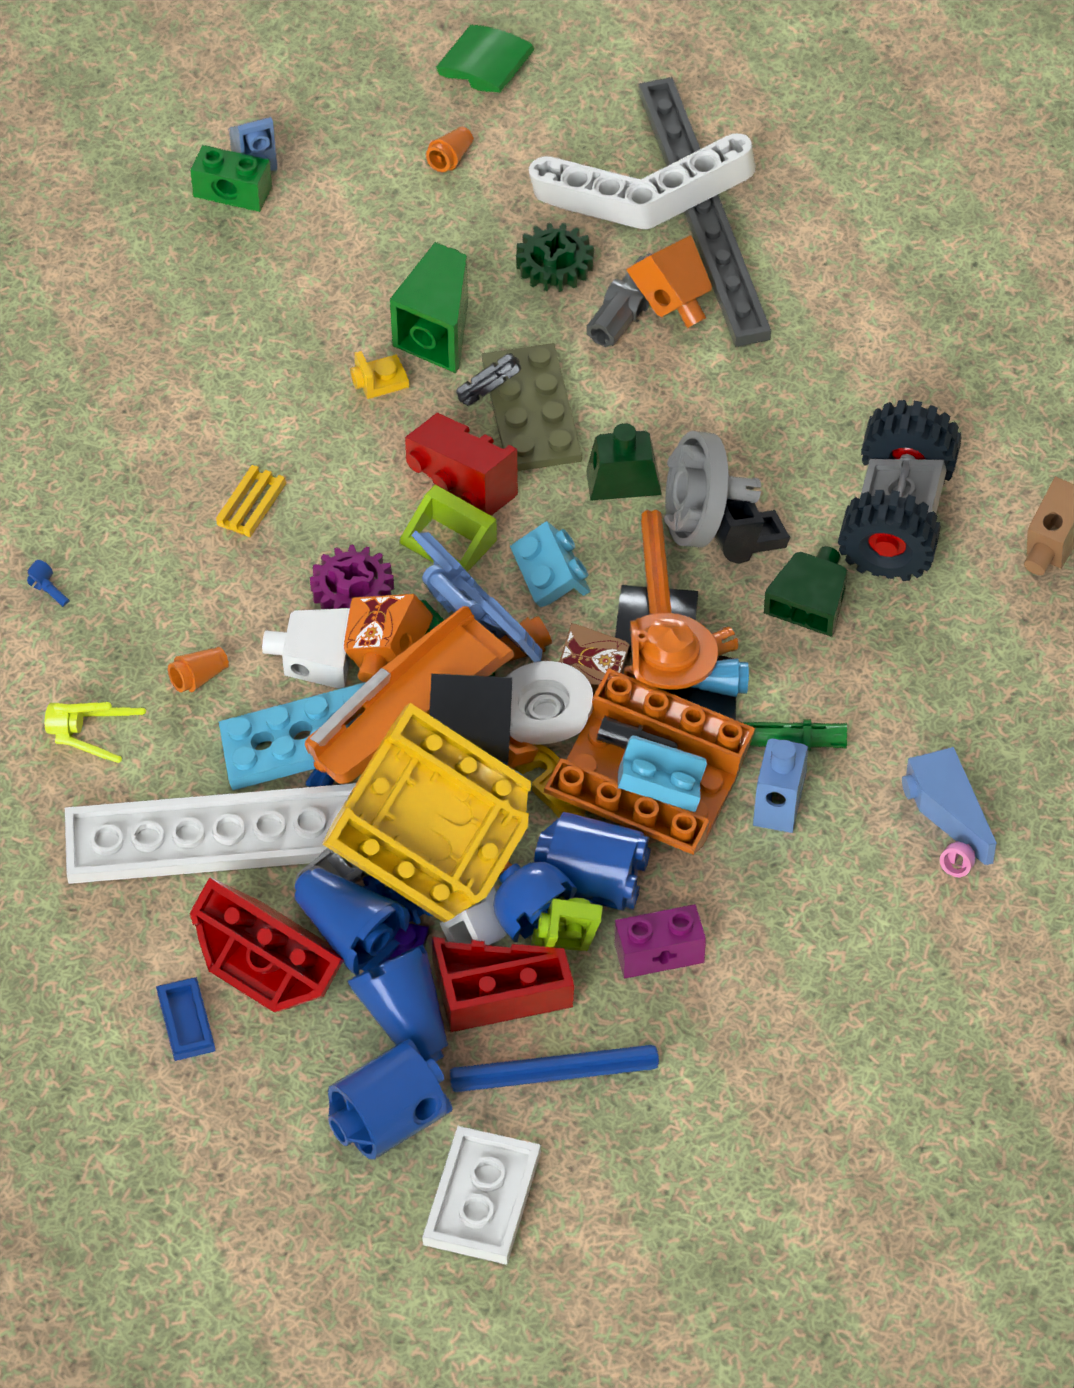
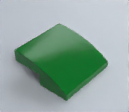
M470 24L438 63L436 69L439 75L443 77L468 80L471 88L478 91L501 93L535 49L532 43L511 33L492 27Z

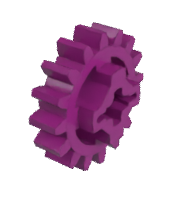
M350 545L348 552L344 553L339 547L334 548L335 556L331 558L323 554L321 555L322 565L314 564L312 567L313 576L310 577V589L314 604L321 603V609L350 608L352 598L392 595L391 590H394V575H392L391 564L383 563V554L381 553L370 556V547L367 546L361 552H356L355 546Z

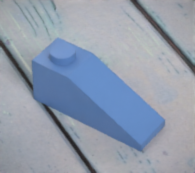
M954 747L908 758L907 772L905 776H902V786L907 799L914 798L919 811L955 841L969 844L975 851V857L984 865L993 864L996 841Z

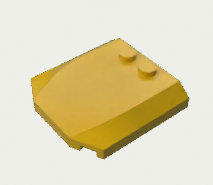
M409 703L390 727L328 829L322 844L445 923L472 905L480 902L489 894L528 828L527 798L528 792L531 790V781L412 703Z

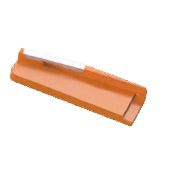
M462 606L382 667L319 729L306 739L305 748L314 759V767L320 772H327L339 784L353 781L364 772L390 727L407 704L412 703L429 715L431 674L489 676L514 657L513 650L475 620L468 606ZM358 717L348 728H346V725L348 723H350L352 720Z

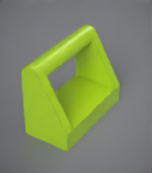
M434 485L425 494L401 535L399 543L434 563L432 558L412 537L415 531L420 533L434 519L472 541L461 561L456 559L468 572L497 541V519L443 488Z

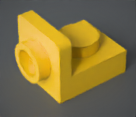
M362 351L354 352L355 367L350 368L351 378L355 388H362L367 399L409 388V379L397 354L367 362Z

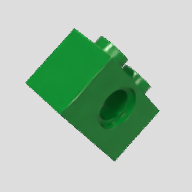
M202 145L190 169L193 197L260 212L272 189L269 159Z

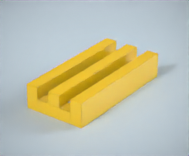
M251 465L216 517L217 525L251 538L285 487L286 478L282 475L274 478L271 471L265 470L261 473L259 472V467ZM255 480H258L253 489L251 490V492L248 494V496L240 506V508L238 509V511L236 512V514L234 515V517L232 518V520L229 521L230 517L232 516V514L234 513V511L236 510V508L238 507V505L240 504V502L242 501L250 487L253 485ZM267 484L271 485L245 526H242L241 523Z

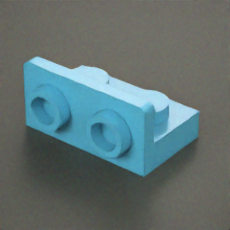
M633 735L628 741L618 769V788L696 812L701 798L700 782L707 766V760L703 757Z

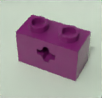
M696 904L615 920L614 945L624 979L705 963L706 937Z

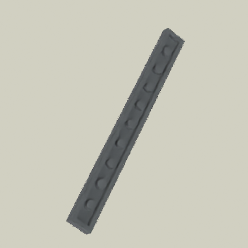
M673 77L639 83V96L666 167L700 150ZM719 195L684 211L735 347L771 340V328Z

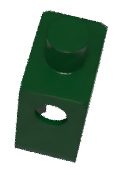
M622 423L614 428L613 433L599 434L595 437L586 469L590 501L662 495L657 461L649 432L636 431L635 427L631 424Z
M823 546L818 551L816 557L804 552L795 553L767 587L764 599V614L832 637L846 590L848 572L844 566L838 564L841 559L839 552L832 547Z

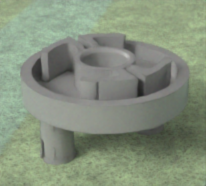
M688 432L682 437L668 459L667 465L670 468L666 484V514L664 521L668 525L671 537L680 546L697 548L707 546L715 537L720 527L727 499L756 503L760 498L761 491H752L754 487L761 488L759 478L729 476L726 451L721 439L715 433Z

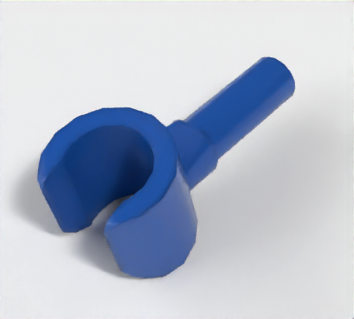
M42 560L34 561L28 569V584L32 586L36 581L37 583L34 588L47 592L62 607L69 603L70 600L49 581L53 575L51 567Z

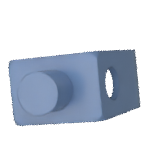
M768 739L757 782L753 826L793 833L807 773L808 746L788 740ZM772 792L782 794L786 801L782 804L772 803Z

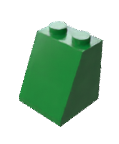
M434 242L390 298L392 346L453 373H456L460 367L468 308L466 254L461 253L455 248H449Z

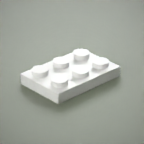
M457 1126L425 1227L423 1245L507 1265L540 1158L541 1145Z

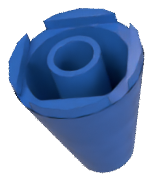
M322 868L305 871L295 883L296 902L336 954L344 960L345 966L356 976L360 974L359 970L366 971L385 962L399 945V942L394 939L399 928L406 932L409 926L410 913L402 904Z
M424 945L410 949L400 956L382 962L348 980L352 991L395 1045L410 1039L416 1045L425 1061L429 1059L437 1061L444 1057L441 1049L448 1046L430 962Z

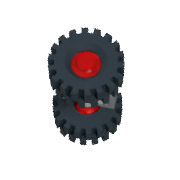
M898 400L896 407L891 402L886 403L883 406V410L877 408L873 412V416L869 418L861 448L863 465H868L860 499L857 497L853 498L850 506H847L838 539L840 554L846 555L845 561L849 565L856 563V571L860 573L869 571L873 576L881 575L889 579L900 577L902 581H910L912 574L918 578L923 575L924 570L928 572L931 568L941 528L940 522H936L941 491L945 480L949 481L955 471L962 439L961 432H958L959 426L957 423H949L950 416L946 412L941 415L937 414L938 408L933 405L926 409L921 407L922 402L914 401L912 406L907 405L906 400Z

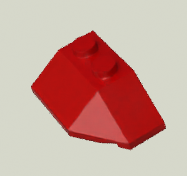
M209 877L189 913L192 923L196 927L199 944L208 971L274 1013L324 997L344 961L320 937L262 901L214 878Z

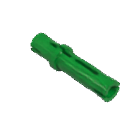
M803 719V723L742 722L756 728L750 746L766 747L768 739L773 738L808 746V751H811V748L821 747L847 749V723H811V719Z

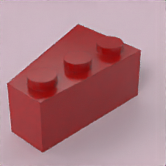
M440 413L434 414L405 437V459L414 472L425 473L432 479L434 485L443 488L490 516L518 495L517 448L508 445L502 449L493 445V437L486 434L480 438L469 434L470 429L468 426Z
M432 937V960L450 1032L573 1007L574 982L564 948L521 944L501 947L485 945V941L472 940L471 944L445 942V938Z

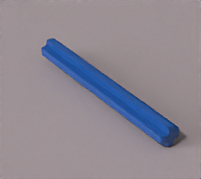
M645 1045L454 1067L450 1069V1084L454 1092L654 1070L658 1068L659 1056L656 1046Z

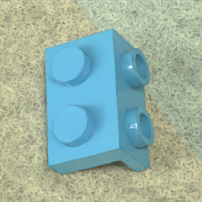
M546 521L510 545L533 600L539 607L550 605L572 589H576L582 595L590 592L585 580L589 576L583 563L574 556L572 550L575 548V543L566 530L561 529L559 531Z

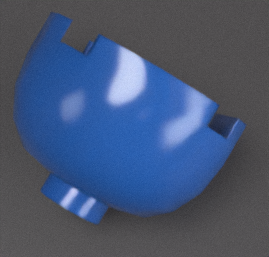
M530 862L523 867L515 863L507 868L499 877L502 885L498 888L494 897L495 915L508 936L514 942H518L519 934L526 939L533 934L534 928L538 929L540 913H547L552 899L561 900L563 897L566 900L572 899L577 891L576 886L561 870L549 863Z

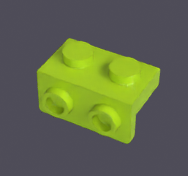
M572 898L569 900L552 899L547 913H540L538 929L534 928L531 945L588 951L601 922L602 905L591 904L590 901L582 898Z

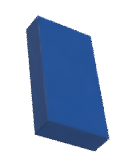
M197 977L156 986L174 1061L215 1052V1045Z

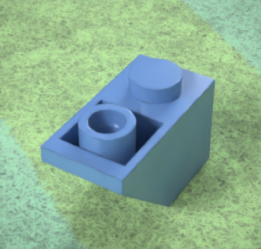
M271 117L229 127L231 151L269 159L271 172L277 170L274 125Z

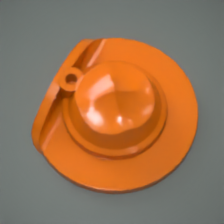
M654 613L630 621L633 673L639 682L661 689H683L702 682L713 672L718 658L717 643L711 632L698 621L675 613Z

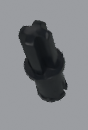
M604 716L596 738L598 741L612 744L625 750L630 737L633 735L678 749L676 742L643 731L644 726L641 724L639 727L608 716Z

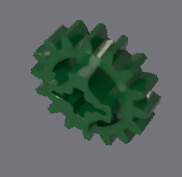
M547 223L546 230L542 231L539 227L535 226L533 227V236L524 233L522 235V243H517L516 269H520V277L522 279L530 278V286L532 287L537 286L539 283L543 284L544 291L548 292L551 286H556L559 292H563L564 285L566 284L576 288L577 279L586 281L588 279V271H593L594 246L589 245L588 235L579 237V228L577 227L567 231L565 223H562L559 229H554L551 223Z

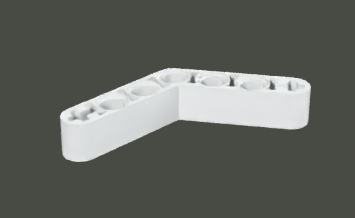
M734 133L641 180L548 156L534 160L530 164L529 174L534 195L542 202L639 229H650L749 179L754 174L756 166L750 138L744 134Z

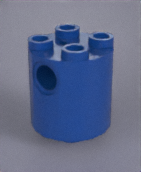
M563 812L560 818L541 832L534 854V862H546L561 870L576 886L577 891L573 898L586 899L591 903L624 911L625 908L634 910L640 891V886H637L638 870L645 872L651 848L648 847L649 837L644 836V833L641 831Z
M410 1039L402 1041L329 1086L328 1122L331 1130L342 1145L348 1146L354 1143L365 1157L375 1160L452 1112L451 1102L439 1084L444 1081L443 1072L433 1059L425 1061L416 1045Z

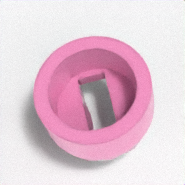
M956 841L945 848L940 856V865L947 874L954 877H963L974 866L976 859L975 851L969 844ZM960 854L961 856H963L962 866L957 865L961 867V869H955L953 868L952 864L955 865V862Z

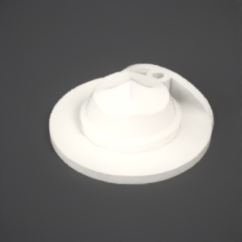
M540 661L521 666L506 676L512 678L510 736L518 742L536 745L551 744L567 740L583 730L593 710V690L588 679L579 670L560 662Z

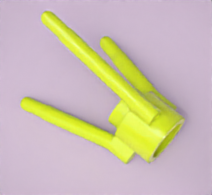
M51 702L48 704L45 713V731L47 734L56 735V744L70 745L98 757L120 763L122 761L120 756L76 739L72 735L73 733L81 732L83 717L143 715L146 713V709L112 707L110 702L78 704Z

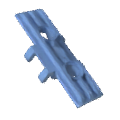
M415 531L412 537L434 562V565L425 570L422 580L429 592L448 613L451 610L455 613L462 606H468L475 620L498 639L506 635L533 662L542 661V649L535 643L528 632L477 584L462 565L429 532L418 533Z

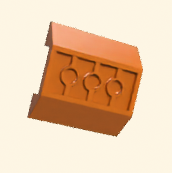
M608 668L593 696V710L585 727L578 736L567 759L560 758L544 788V793L627 828L641 831L646 836L694 855L704 846L730 794L756 728L659 688L641 683L637 679ZM604 716L639 727L641 724L644 726L643 731L674 741L678 744V750L703 757L707 760V766L700 782L701 798L696 812L618 788V769L625 749L596 740Z

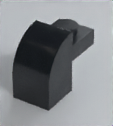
M727 499L724 515L715 539L724 556L729 561L741 564L750 561L752 553L786 548L790 536L775 510L759 512L755 503Z

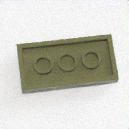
M555 344L482 353L484 369L492 363L497 365V360L507 353L513 354L520 361V372L512 378L506 376L507 381L490 392L502 449L508 445L517 448L518 471L582 462V452Z

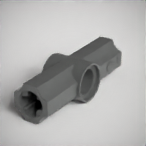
M648 253L646 256H640L634 264L650 256L651 253ZM628 272L622 280L614 279L606 291L603 305L586 326V334L594 343L601 346H614L631 322L638 323L637 317L643 310L647 311L649 308L648 301Z

